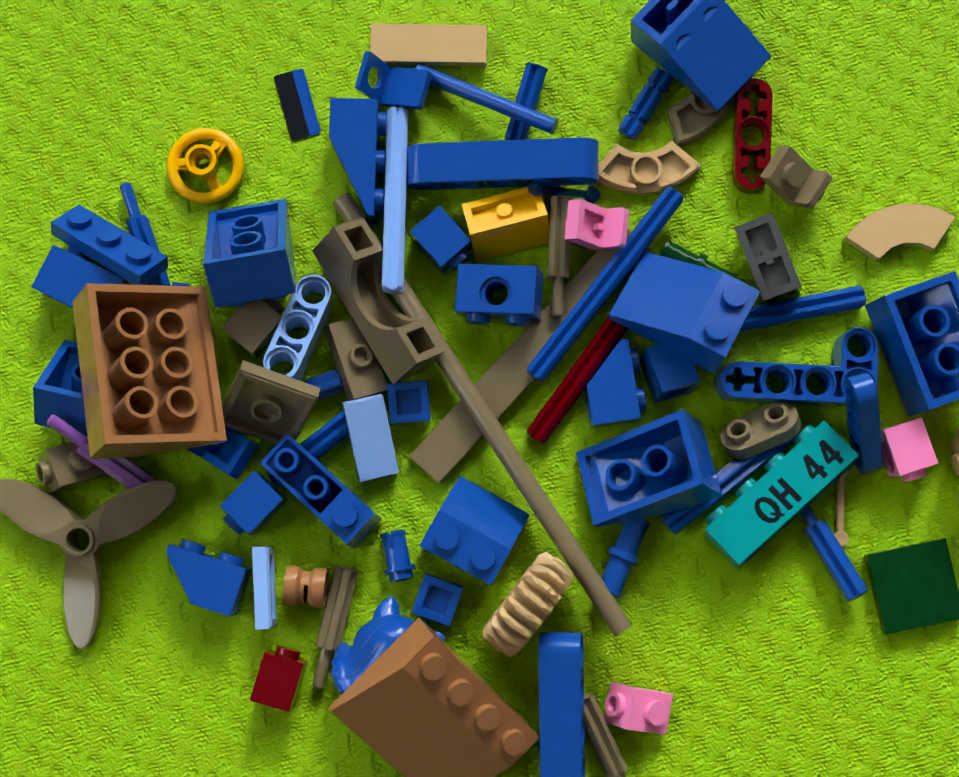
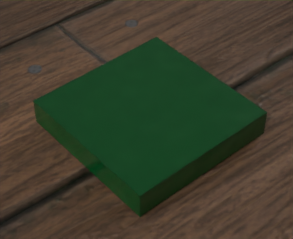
M946 538L864 555L882 634H891L959 619V591Z

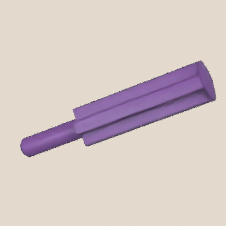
M55 414L51 415L47 420V425L79 446L76 449L78 454L126 487L132 488L146 482L158 480L128 458L90 459L88 435H83Z

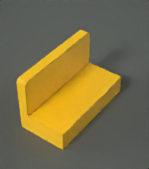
M538 184L461 204L475 261H482L549 243L548 214Z

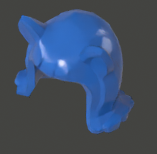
M392 596L378 605L373 619L358 630L352 645H348L347 642H341L335 649L334 659L331 662L333 667L331 676L335 687L338 688L341 694L414 622L409 617L400 615L398 602ZM435 631V633L443 641H445V636L441 632Z

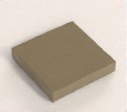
M243 360L222 404L225 427L276 445L287 433L296 440L319 397L320 388Z

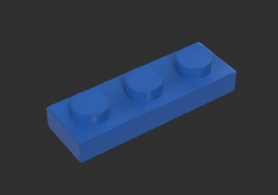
M80 204L50 222L51 234L134 285H145L168 269V256Z

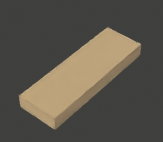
M371 24L370 52L389 66H417L422 64L424 66L486 67L487 25Z

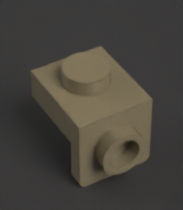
M73 442L47 448L38 457L39 462L36 463L38 479L42 486H47L48 492L51 494L57 493L68 486L100 478L105 472L78 454L76 449L79 446Z

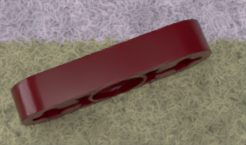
M757 78L750 79L739 90L734 99L732 181L739 191L747 194L760 191L766 184L760 176L755 179L754 183H749L748 176L741 175V172H745L749 165V156L762 154V157L756 156L753 167L754 172L760 173V175L771 160L773 94L770 86L765 81ZM750 90L756 91V96L763 98V100H760L757 104L755 116L748 117L751 112V101L744 99V97L749 94ZM750 126L758 128L763 135L762 143L757 146L746 144L741 135L744 128Z

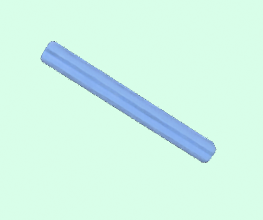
M390 107L387 110L382 290L389 294L402 293L404 290L408 110L404 107Z

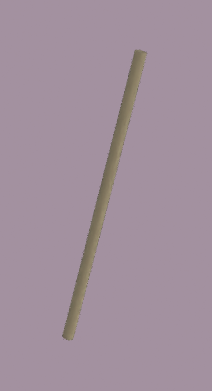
M349 193L339 196L333 202L334 207L345 223L364 217ZM364 217L365 221L367 222L368 226L370 227L371 231L373 232V234L375 235L376 239L378 240L379 244L383 249V244L381 243V241L371 228L370 224ZM382 254L381 261H380V277H381V279H382V259H383V254ZM404 278L403 292L398 294L392 293V296L405 316L410 318L425 317L445 350L435 362L613 635L617 636L631 627L632 624Z

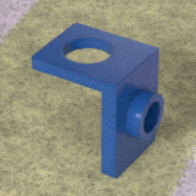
M365 51L355 88L370 99H378L380 106L422 110L432 73L425 69L390 67L372 52ZM374 66L377 70L378 79L376 85L371 88L368 82V74Z

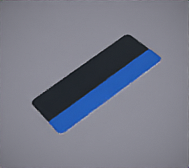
M297 69L274 76L291 140L294 141L319 134L320 127L304 70Z

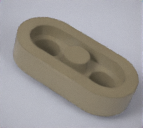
M784 401L773 402L727 423L722 429L721 441L729 456L735 459H747L792 440L801 429V420L797 409L791 403Z

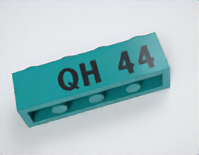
M825 421L816 428L811 424L804 428L793 440L797 445L788 454L785 455L782 451L777 453L764 466L768 471L757 482L750 478L736 491L735 495L738 499L727 509L724 505L719 506L705 520L709 525L705 528V536L738 571L856 463L859 454Z

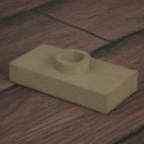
M353 318L331 323L323 328L348 401L382 394L388 390L380 363Z

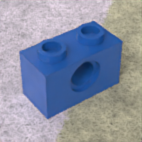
M458 264L455 312L467 318L466 323L475 325H489L490 319H505L506 325L519 327L529 326V320L541 321L544 273L537 266ZM499 288H507L508 296L505 302L500 305H492L491 297L494 291Z

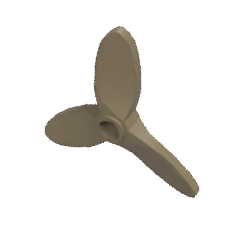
M0 479V511L32 535L61 545L65 553L64 611L69 636L78 648H85L91 644L99 627L103 597L101 551L106 543L136 533L167 511L178 495V485L175 482L155 480L129 488L107 500L89 517L82 519L63 500L38 486L17 479ZM80 529L85 530L89 535L90 541L86 549L78 543L77 536Z

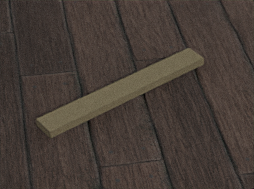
M627 229V238H628V236L632 233V232H630L628 229ZM647 247V249L645 250V252H649V253H650V251H651V249L648 248V247ZM619 248L597 250L564 286L563 316L560 318L551 316L550 302L541 312V321L533 320L475 384L497 419L534 380L527 372L528 365ZM640 258L636 261V263L633 265V267L630 269V271L626 274V276L623 278V280L619 283V285L616 287V289H617V288L620 286V284L630 275V273L635 269V267H636V265L638 264ZM460 400L409 457L434 480L440 483L483 434Z

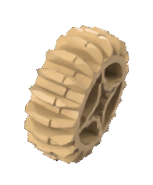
M548 552L541 553L535 558L483 628V637L490 642V646L498 652L501 651L508 657L516 655L526 645L559 602V599L573 580V572L565 566L566 563L557 556L553 557Z

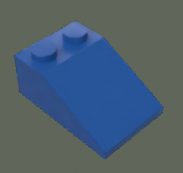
M286 198L209 212L203 265L215 307H240L249 301L265 298L268 300H279L285 298L288 294L296 293V273Z
M644 251L608 318L715 374L727 356L760 291L725 272Z
M683 409L576 452L593 526L595 527L685 510L722 496L702 423Z

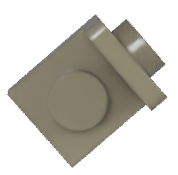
M780 145L760 175V178L787 205L813 208L823 197L825 189L832 180V176L827 171L814 170L791 146Z

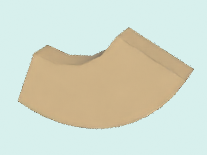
M670 141L659 150L648 153L629 151L616 144L598 164V182L624 193L636 195L655 194L663 192L667 187L675 188L684 183L700 169L701 165L673 141Z
M923 204L893 205L880 209L864 218L843 240L874 261L879 260L888 250L901 245L918 246L932 251L955 216L939 208Z

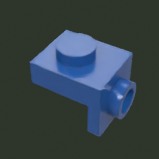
M225 427L226 442L187 449L228 475L238 479L257 449L258 444L237 431Z

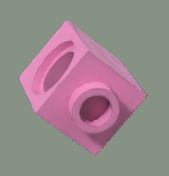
M922 417L881 430L882 459L889 478L902 476L904 482L927 476L926 467L938 464Z

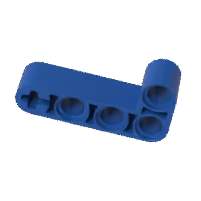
M862 327L853 328L839 336L834 342L832 349V366L744 361L731 362L716 374L714 389L722 399L734 402L773 403L784 401L798 405L846 407L845 378L867 372L872 377L877 389V338L873 332ZM849 338L856 339L861 343L863 348L861 357H855L848 351L847 342ZM733 373H735L737 380L748 381L755 377L753 384H743L736 388L735 391L733 390V384L726 383V379ZM768 374H776L781 378L783 388L780 393H772L768 390L765 382ZM809 375L816 376L822 382V392L818 396L813 395L806 388V379Z

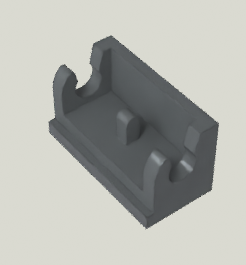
M773 213L734 227L763 302H772L778 297L786 294L791 295L802 290L801 283Z

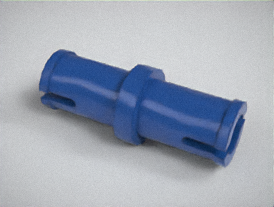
M641 518L624 522L615 545L610 546L607 552L610 557L601 579L616 598H621V592L632 565L637 566L639 557L636 555L646 530L650 523Z

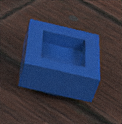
M428 381L402 382L394 385L392 383L387 384L390 424L431 421Z
M425 573L412 613L450 626L463 591V586Z

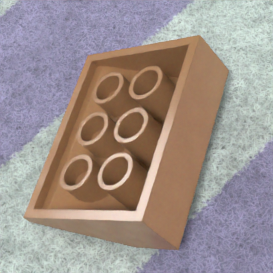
M86 283L72 303L90 459L137 457L226 442L227 437L206 287Z
M419 617L329 707L336 717L404 777H494L510 768L540 738L525 718Z

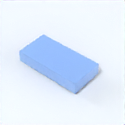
M378 394L343 402L342 405L359 481L362 482L399 473L383 395Z
M272 546L252 547L255 630L271 629L277 625L274 548Z

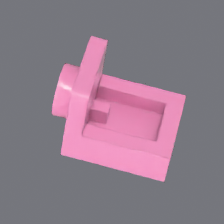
M582 199L568 200L564 240L591 250L624 248L627 239L629 210L623 207L605 209Z
M611 682L609 694L605 701L606 711L604 718L607 723L627 730L666 735L673 694Z

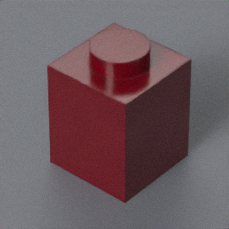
M277 645L276 651L268 650L264 652L250 701L287 712L294 709L308 664L307 660L299 658L301 652L281 645Z

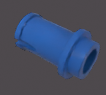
M405 530L391 531V534L386 532L380 535L388 569L384 571V575H389L390 582L414 578L412 570L416 569L415 564L411 565Z

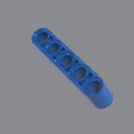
M593 138L420 143L407 146V187L411 189L529 187L536 184L538 186L589 185L599 181L598 141Z
M540 632L538 647L540 777H585L583 634Z

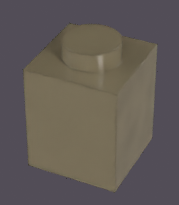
M267 298L249 301L238 308L222 329L258 359L270 345L282 318L281 314L285 309L277 301L268 300Z

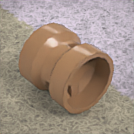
M287 565L283 582V605L297 606L301 602L308 603L312 608L324 609L329 583L328 568H314L312 571H304L301 566Z

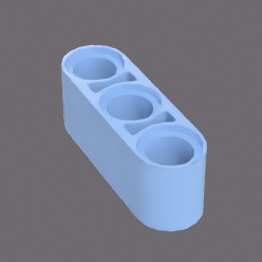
M313 274L305 276L297 283L296 293L292 294L263 360L264 368L272 370L279 362H288L293 365V369L286 376L301 380L332 310L331 288L325 278ZM313 292L324 296L323 300L317 304L307 303L304 301V298ZM295 327H304L309 331L306 337L298 340L288 336V333Z

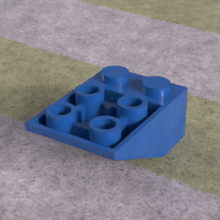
M650 0L631 19V42L716 112H719L771 58L770 53L724 0Z

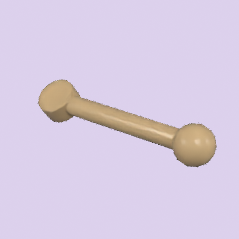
M849 470L837 480L836 531L833 534L841 547L845 546L849 540L847 533L844 532L845 477L848 476Z

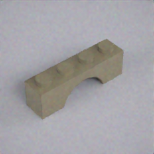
M364 217L334 226L312 252L392 384L394 385L421 373L445 352L444 348L425 317L410 318L403 315L392 305L386 293L383 292L380 277V261L383 249Z

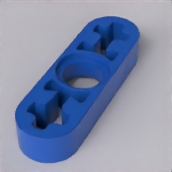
M865 372L845 378L844 381L849 446L859 454L854 465L861 475L882 469L883 466L879 398L872 377L869 373Z

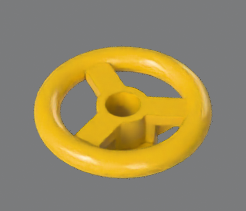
M199 128L182 135L172 146L167 158V175L174 190L186 200L198 204L216 203L227 198L240 184L244 172V158L238 144L228 134L213 128ZM199 140L214 141L211 146L205 144L194 145L187 151L185 158H180L183 151L190 144ZM226 148L232 158V172L228 181L222 186L216 171L218 158ZM204 159L210 160L207 168H198L200 161ZM179 171L191 172L196 177L204 178L211 192L192 190L182 181Z

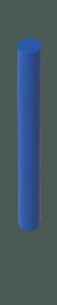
M418 64L415 68L429 70L432 73L430 85L547 133L553 134L558 126V119L422 64Z

